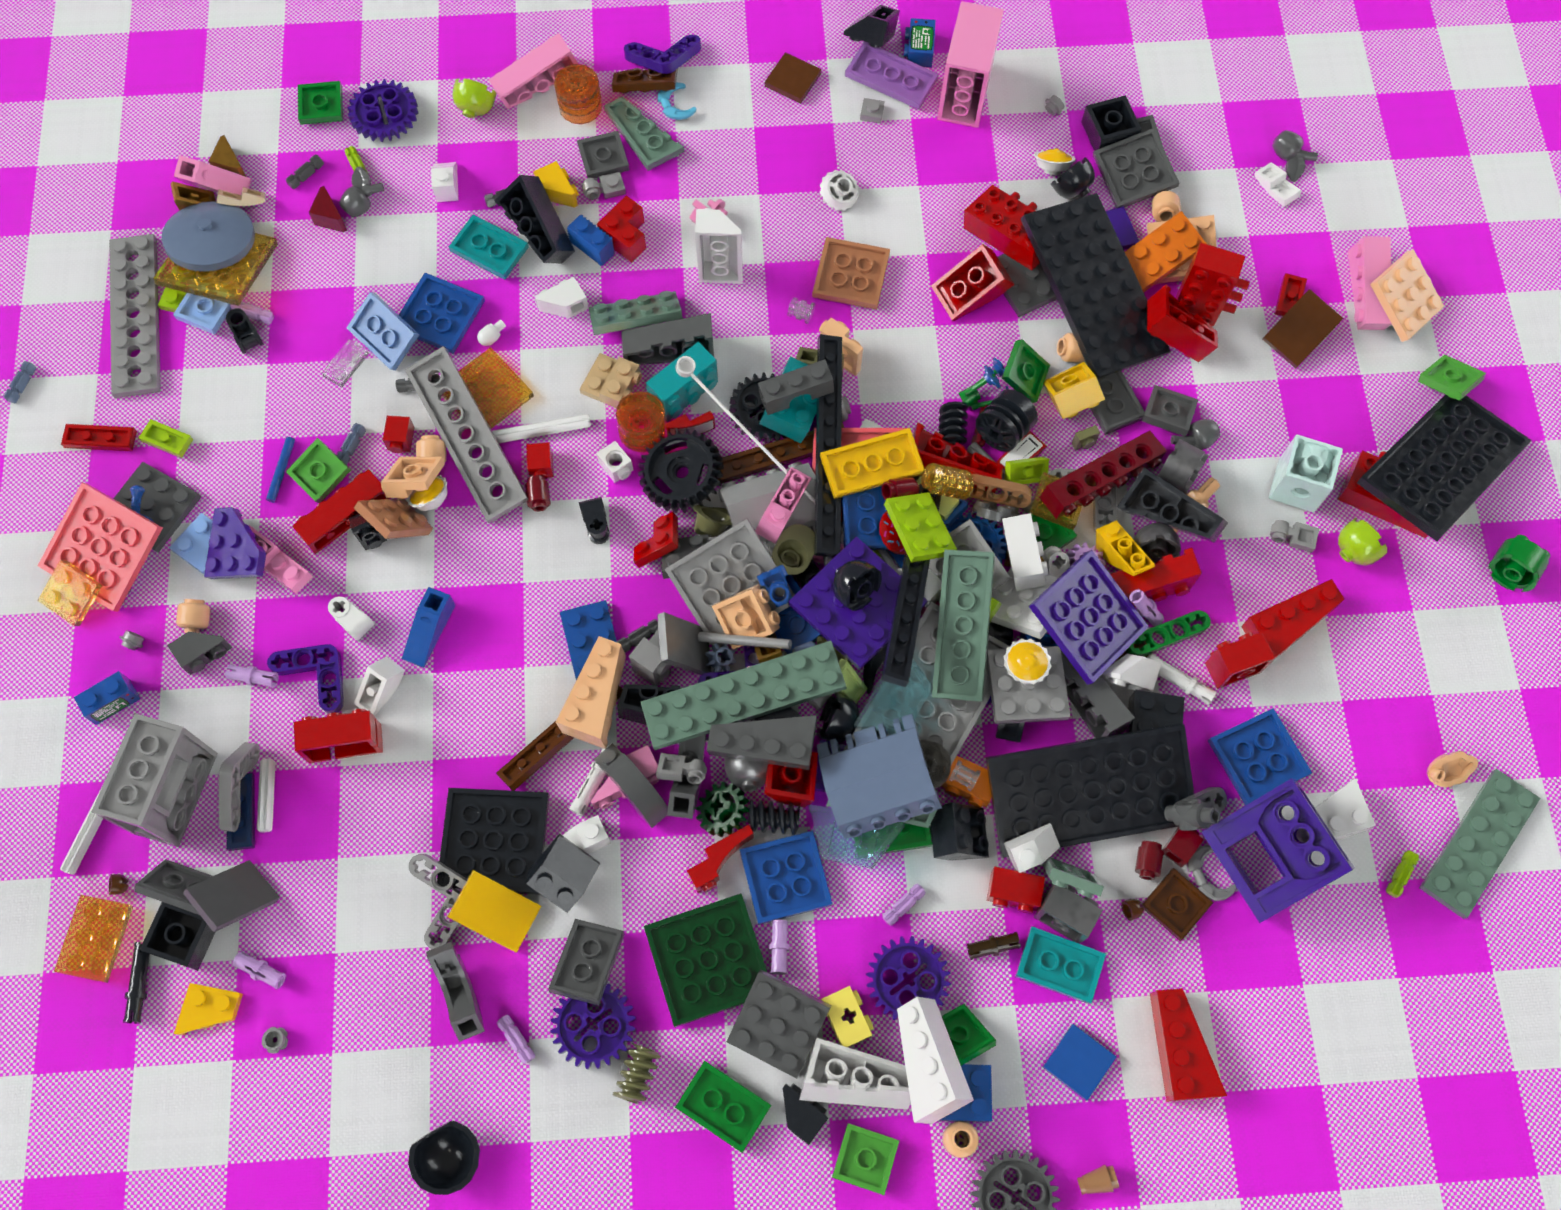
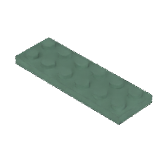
M944 550L932 698L983 702L995 562L994 552Z
M1498 769L1493 770L1419 888L1461 918H1468L1541 798Z

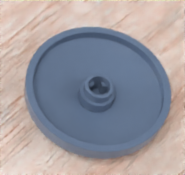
M202 202L181 209L166 222L162 230V244L167 256L175 264L194 271H214L237 263L248 254L255 240L254 227L246 212L237 206L216 202Z

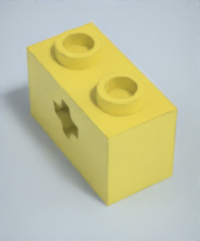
M848 986L821 999L832 1005L827 1018L840 1045L849 1048L871 1038V1030L874 1027L868 1014L865 1016L862 1014L859 1006L863 1005L857 990L852 992L851 987ZM847 1010L849 1014L854 1013L855 1017L852 1019V1024L848 1020L843 1022L844 1011Z

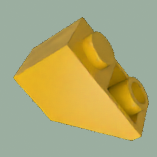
M557 161L533 171L534 176L540 178L551 202L574 208L578 206L576 197L579 196L577 188L574 184L570 185L567 171L565 168L561 169Z

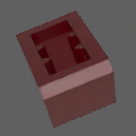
M325 186L320 187L309 211L314 225L340 232L347 231Z

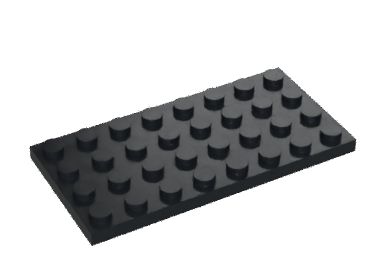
M1097 193L1028 213L1021 217L1020 220L1087 366L1096 375L1097 379L1165 356L1171 352L1166 342L1152 336L1147 331V299Z
M1445 394L1359 479L1357 484L1438 542L1532 440L1467 395L1459 401Z
M1182 723L986 757L999 849L1002 858L1009 857L1004 845L1005 842L1049 823L1052 825L1060 848L1178 827L1173 821L1170 822L1165 819V808L1169 805L1174 806L1176 802L1194 794L1185 725Z

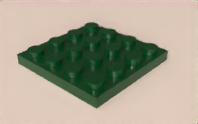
M742 893L644 926L675 1028L744 1004L759 971L767 972Z

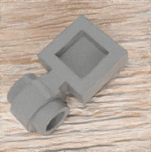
M620 172L599 176L600 183L594 178H587L583 181L582 189L585 197L589 200L597 199L601 193L604 194L605 199L626 194Z
M1276 520L1271 526L1270 536L1272 541L1277 543H1284L1286 539L1290 538V547L1312 553L1316 547L1319 528L1296 522L1292 528L1287 521Z
M661 753L656 775L657 779L682 782L683 775H686L688 782L700 784L705 779L707 767L700 759H694L686 763V756Z

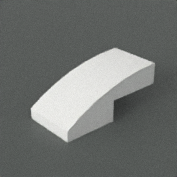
M1271 162L1256 171L1255 177L1262 187L1278 203L1285 207L1300 197L1301 189L1287 181V173Z

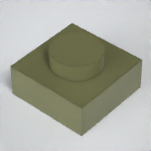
M1097 425L1075 433L1072 440L1075 451L1081 448L1088 449L1096 444L1100 435Z

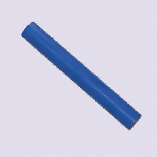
M286 437L266 497V500L272 503L276 501L295 443V439L292 437Z

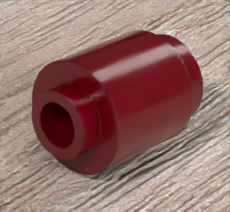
M542 475L530 476L525 484L528 497L527 506L536 512L544 511L551 505L549 483Z
M913 477L889 479L888 482H884L882 485V495L885 501L887 498L919 493V485Z
M1142 841L1141 846L1138 847L1135 872L1139 874L1141 879L1155 880V877L1161 876L1164 851L1160 843Z

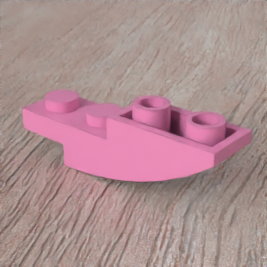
M249 525L256 536L255 541L266 552L264 570L284 587L297 594L313 576L283 553L274 543Z

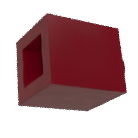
M1178 827L1162 850L1167 858L1178 866L1183 867L1189 862L1204 839L1199 836L1200 833L1197 830L1184 831Z

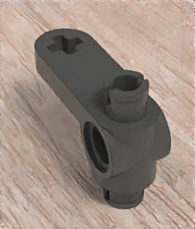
M1220 787L1206 788L1176 802L1174 806H1167L1164 811L1165 819L1170 822L1173 821L1176 826H1179L1180 830L1184 831L1207 828L1210 824L1219 823L1220 812L1225 809L1227 804L1226 793Z

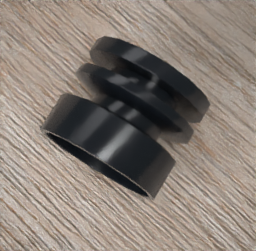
M1005 389L978 415L976 428L988 445L999 451L1008 452L1013 450L1038 421V413L1033 403L1025 395L1015 390Z

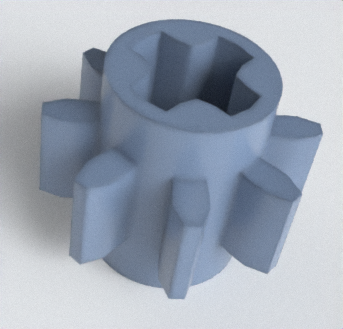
M716 643L712 645L713 652L705 653L709 657V662L706 666L711 665L715 673L719 672L721 668L723 671L728 672L730 671L729 665L737 662L733 659V654L736 651H731L727 648L728 644H723L720 648Z

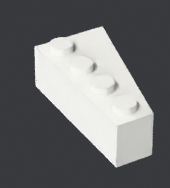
M916 997L899 1007L897 1012L914 1123L933 1124L974 1101L935 999Z
M816 1038L799 1100L908 1110L911 1100L906 1066Z

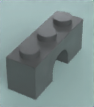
M825 359L758 383L759 394L767 415L790 408L791 400L797 396L810 394L813 400L834 392L833 377Z

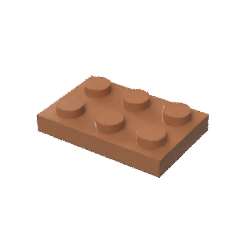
M406 499L358 501L354 507L385 539L429 535L433 530V527L427 522V518L417 513L408 505Z

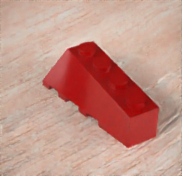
M917 422L913 437L925 469V473L918 476L952 488L956 487L957 490L964 491L966 477L971 474L1002 479V465L977 452L973 453V455L970 454L963 445L957 442L953 445L942 439L944 435L936 431L934 434H931L924 430V425ZM994 488L991 491L995 493L997 488Z

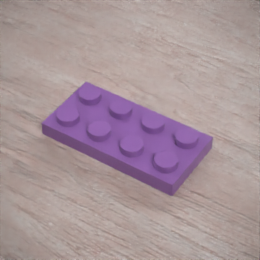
M865 41L845 70V77L916 109H920L939 76L936 72L880 47H872Z

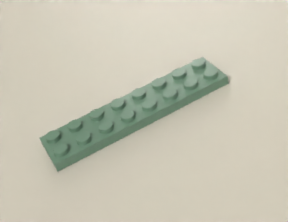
M828 641L641 701L653 748L658 750L710 733L711 725L745 722L845 690L847 687L832 641Z

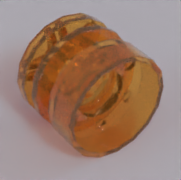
M579 64L569 65L561 69L554 81L560 114L565 120L574 124H585L593 121L599 116L603 106L597 74L593 69Z
M638 391L622 398L616 411L620 440L627 448L633 451L647 452L646 447L650 449L654 447L652 440L658 443L660 441L659 435L665 438L666 422L663 404L656 396L649 392Z

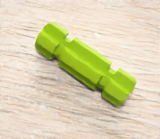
M354 146L345 148L344 152L353 171L359 166L366 170Z
M1410 850L1404 852L1401 858L1402 862L1398 864L1391 878L1392 882L1386 888L1387 894L1395 898L1402 895L1404 885L1406 886L1414 870L1413 866L1419 860L1418 854Z

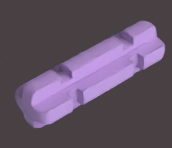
M237 299L233 300L230 305L231 309H242L249 318L257 321L262 320L261 322L271 324L274 319L272 311L266 309L262 311L260 307L249 303L243 304V301Z
M915 884L909 890V893L904 894L892 906V909L887 910L883 914L882 918L888 925L893 926L898 921L899 916L902 917L916 904V900L919 901L925 895V890L919 884Z
M509 1015L500 1018L497 1021L498 1027L502 1032H505L504 1036L514 1051L519 1053L518 1057L524 1064L529 1063L535 1057L531 1047H527V1041L519 1029L513 1026L514 1022Z

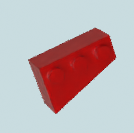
M1166 284L1147 300V331L1152 336L1158 337L1170 347L1176 348L1188 358H1192L1199 363L1218 348V332L1198 313L1193 315L1184 306L1187 303L1182 298L1178 301L1169 293L1171 288Z

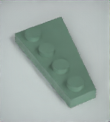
M620 97L604 105V111L647 171L684 152L683 145L673 141L671 136L657 128L651 119L647 120L641 114V111L625 98Z

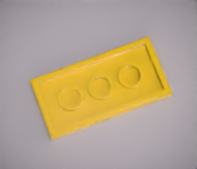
M910 428L820 453L834 499L882 486L889 479L914 477L925 473Z

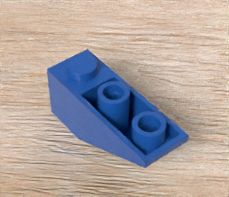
M431 587L427 588L417 608L401 658L402 660L422 668L425 667L456 606L449 594Z

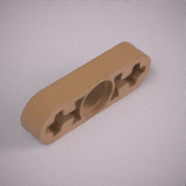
M978 474L967 476L964 482V493L971 498L1017 508H1025L1031 503L1032 490L1024 484ZM1001 488L1004 493L995 494L991 490Z

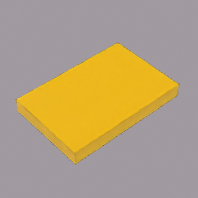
M473 870L447 917L517 953L541 905Z

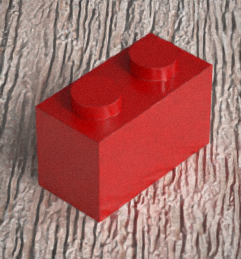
M994 866L990 875L986 901L993 902L992 905L995 907L1008 908L1009 905L1018 907L1019 912L1032 914L1033 911H1037L1041 907L1045 877L1024 872L1019 873L1015 870Z

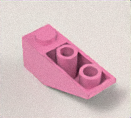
M180 155L174 173L175 178L186 184L218 192L220 189L238 195L242 194L243 187L249 188L251 178Z
M790 467L755 530L758 535L776 544L812 479L811 477Z
M648 745L626 755L652 786L659 782L656 775L658 765ZM608 777L592 798L591 803L594 809L600 808L602 810L610 807L614 800L620 797H627Z

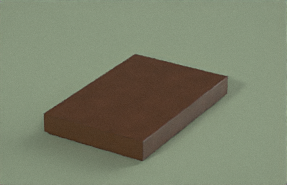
M1309 289L1262 340L1296 369L1344 318Z

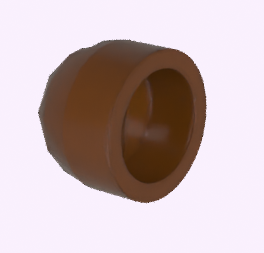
M110 874L109 895L124 893L129 887L127 885L129 882L128 878L121 874Z
M1128 899L1121 904L1123 914L1129 921L1135 920L1143 914L1144 907L1140 908L1139 904L1142 902L1138 899Z

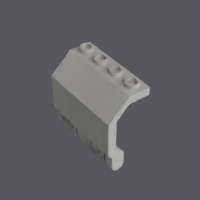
M796 462L788 466L789 469L793 467L812 478L806 490L815 499L816 475L809 463L802 464V462ZM776 468L767 471V475L762 477L752 475L744 479L745 482L736 484L735 481L722 485L718 494L720 501L725 503L732 527L748 518L756 530L764 512L786 476L783 471ZM804 493L783 531L793 524H802L811 528L815 533V504ZM758 535L762 542L767 543L769 554L772 557L773 548L775 547L774 543Z

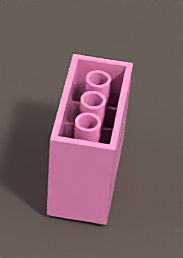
M961 1L946 61L937 120L979 127L1004 9Z

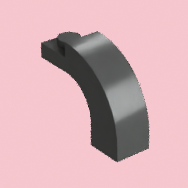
M706 734L679 743L678 755L686 756V763L694 759H700L704 762ZM683 775L682 782L674 781L670 790L667 816L692 819L701 783L692 784L688 782L686 775Z
M613 743L593 759L622 791L636 812L651 828L667 816L668 806L635 764Z
M452 942L426 951L427 959L443 991L450 1024L459 1042L484 1032L480 1008L470 978Z

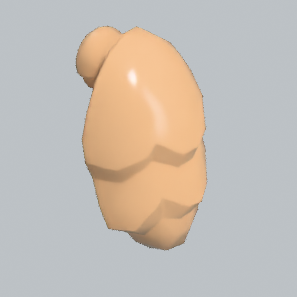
M1463 751L1440 755L1428 766V779L1440 787H1451L1466 782L1469 775L1476 770L1478 760Z

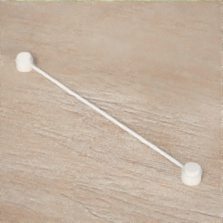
M689 356L680 357L676 363L677 374L681 377L691 376L772 461L787 474L788 471L693 374L696 366L695 361ZM805 490L804 494L815 504V499ZM841 527L840 540L843 544V528Z

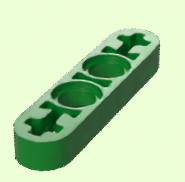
M1197 610L1145 630L1126 650V653L1144 657L1200 635L1209 628L1211 624L1210 617L1204 611ZM1195 620L1202 622V625L1196 624L1190 628V624ZM1173 625L1180 626L1184 634L1182 636L1176 635L1173 632ZM1153 633H1158L1163 637L1162 644H1158L1153 640ZM1146 640L1147 644L1141 649L1133 647L1134 644L1139 645Z

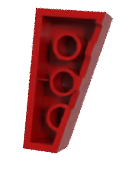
M1191 547L1183 550L1184 554L1175 558H1173L1172 554L1163 556L1162 560L1155 563L1154 568L1138 575L1132 576L1122 570L1110 575L1128 599L1133 591L1140 589L1148 599L1159 602L1170 595L1183 596L1188 594L1202 572Z
M1330 579L1250 616L1241 627L1245 634L1252 632L1255 635L1262 632L1276 659L1336 609L1344 600V597L1334 581Z
M1183 988L1156 990L1150 993L1166 1102L1227 1096Z

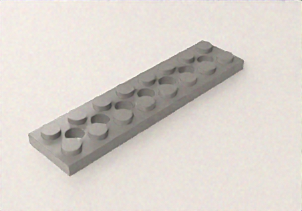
M154 234L110 239L111 394L114 398L158 393L161 392L157 238ZM132 255H138L134 261H129ZM134 273H138V274H139V275L136 277V279H134V280H129V277H130L132 274H134ZM139 292L136 298L129 299L132 293ZM140 311L137 317L130 318L131 313ZM133 331H140L136 337H130ZM140 350L136 357H130L133 351ZM134 370H141L138 376L131 377V373Z
M443 346L405 369L486 521L492 523L527 502L528 497L447 349ZM440 373V380L436 383H431L432 375ZM446 391H450V399L448 401L442 402V394ZM455 410H461V416L458 420L451 419V415ZM465 429H471V436L468 439H462L461 437ZM475 448H481V455L478 458H472V451ZM489 466L492 467V474L484 478L482 476L483 469ZM496 486H502V494L494 497L492 494L493 489Z

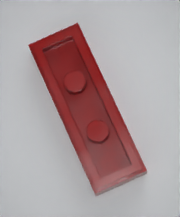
M66 424L61 445L64 448L133 452L137 430L134 427Z

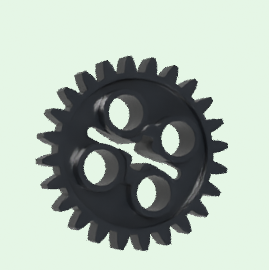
M763 372L761 378L753 374L752 381L745 377L744 384L738 383L737 389L733 390V397L730 398L729 403L731 405L729 411L733 413L753 436L758 437L759 442L762 441V438H766L767 443H770L771 438L778 441L780 440V435L783 438L788 437L759 424L765 407L759 394L758 383L770 379ZM774 373L771 374L770 378L775 377ZM746 403H753L755 406L751 407ZM737 423L735 424V428H740Z

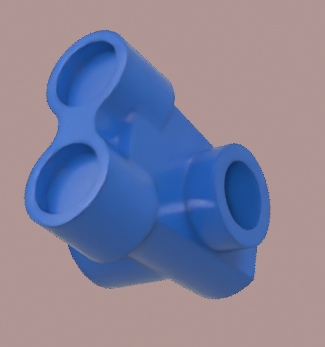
M783 564L757 575L760 585L765 586L770 599L776 607L787 604L792 598L785 578L788 574ZM777 588H783L785 594L782 596H778L775 590Z

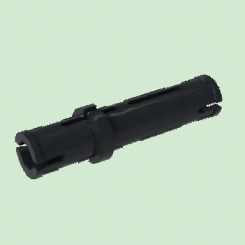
M134 942L129 988L124 996L127 1002L123 1023L132 1024V1022L134 1024L141 1023L143 1000L147 997V993L144 992L150 954L140 951L141 942Z

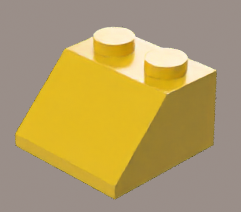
M1085 362L1052 376L1044 382V386L1062 419L1072 418L1080 411L1096 407L1101 401L1105 400L1096 375Z

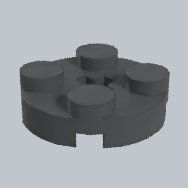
M976 500L972 508V514L977 513L976 516L1001 522L1003 518L1020 515L1018 513L1019 508L1008 505L997 506V503L985 500Z

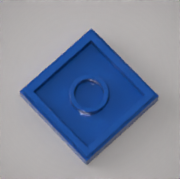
M1071 1024L1042 1068L1082 1099L1088 1101L1116 1059V1056L1076 1025Z

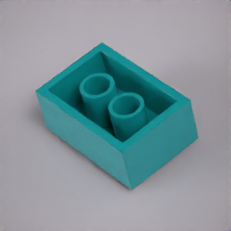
M699 342L646 382L649 405L666 422L672 418H677L684 408L689 404H695L700 396L706 392L691 376L681 377L677 374L676 363L680 357L689 356L695 361L696 366L693 374L710 391L717 385V360Z
M790 356L781 375L808 364ZM810 394L795 397L789 404L790 408L767 415L765 410L759 424L801 443L809 432L817 411V398L812 400Z

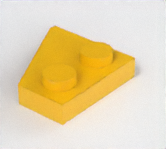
M189 983L174 1034L184 1035L194 1030L206 1029L219 1023L224 1024L234 1021L243 994Z

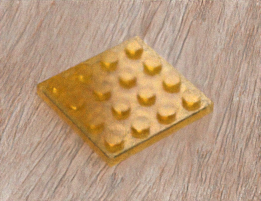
M255 233L254 244L244 258L231 266L214 271L189 270L175 264L167 257L154 276V282L159 286L239 306L277 247V239Z

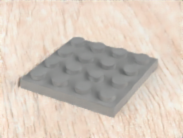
M746 518L666 567L665 571L703 632L725 634L712 606L757 584L760 585L757 575L777 566L750 521ZM788 584L791 596L793 597L795 594ZM777 588L775 590L778 596H782L785 594L783 588ZM771 599L768 602L771 610H775L777 613L789 607L788 603L776 607Z

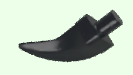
M888 643L864 665L863 679L864 684L868 688L866 690L868 694L872 691L878 668L885 662Z

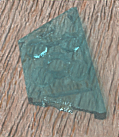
M914 659L912 661L909 683L906 688L882 681L880 678L856 720L854 727L869 728L875 726L878 729V724L883 723L886 729H894L893 720L899 718L904 731L901 717L908 714H913L914 719L917 717L933 686Z
M809 804V811L812 815L814 831L823 860L873 869L905 827V822H897L879 830L868 831L857 837L845 839L837 826L831 808Z

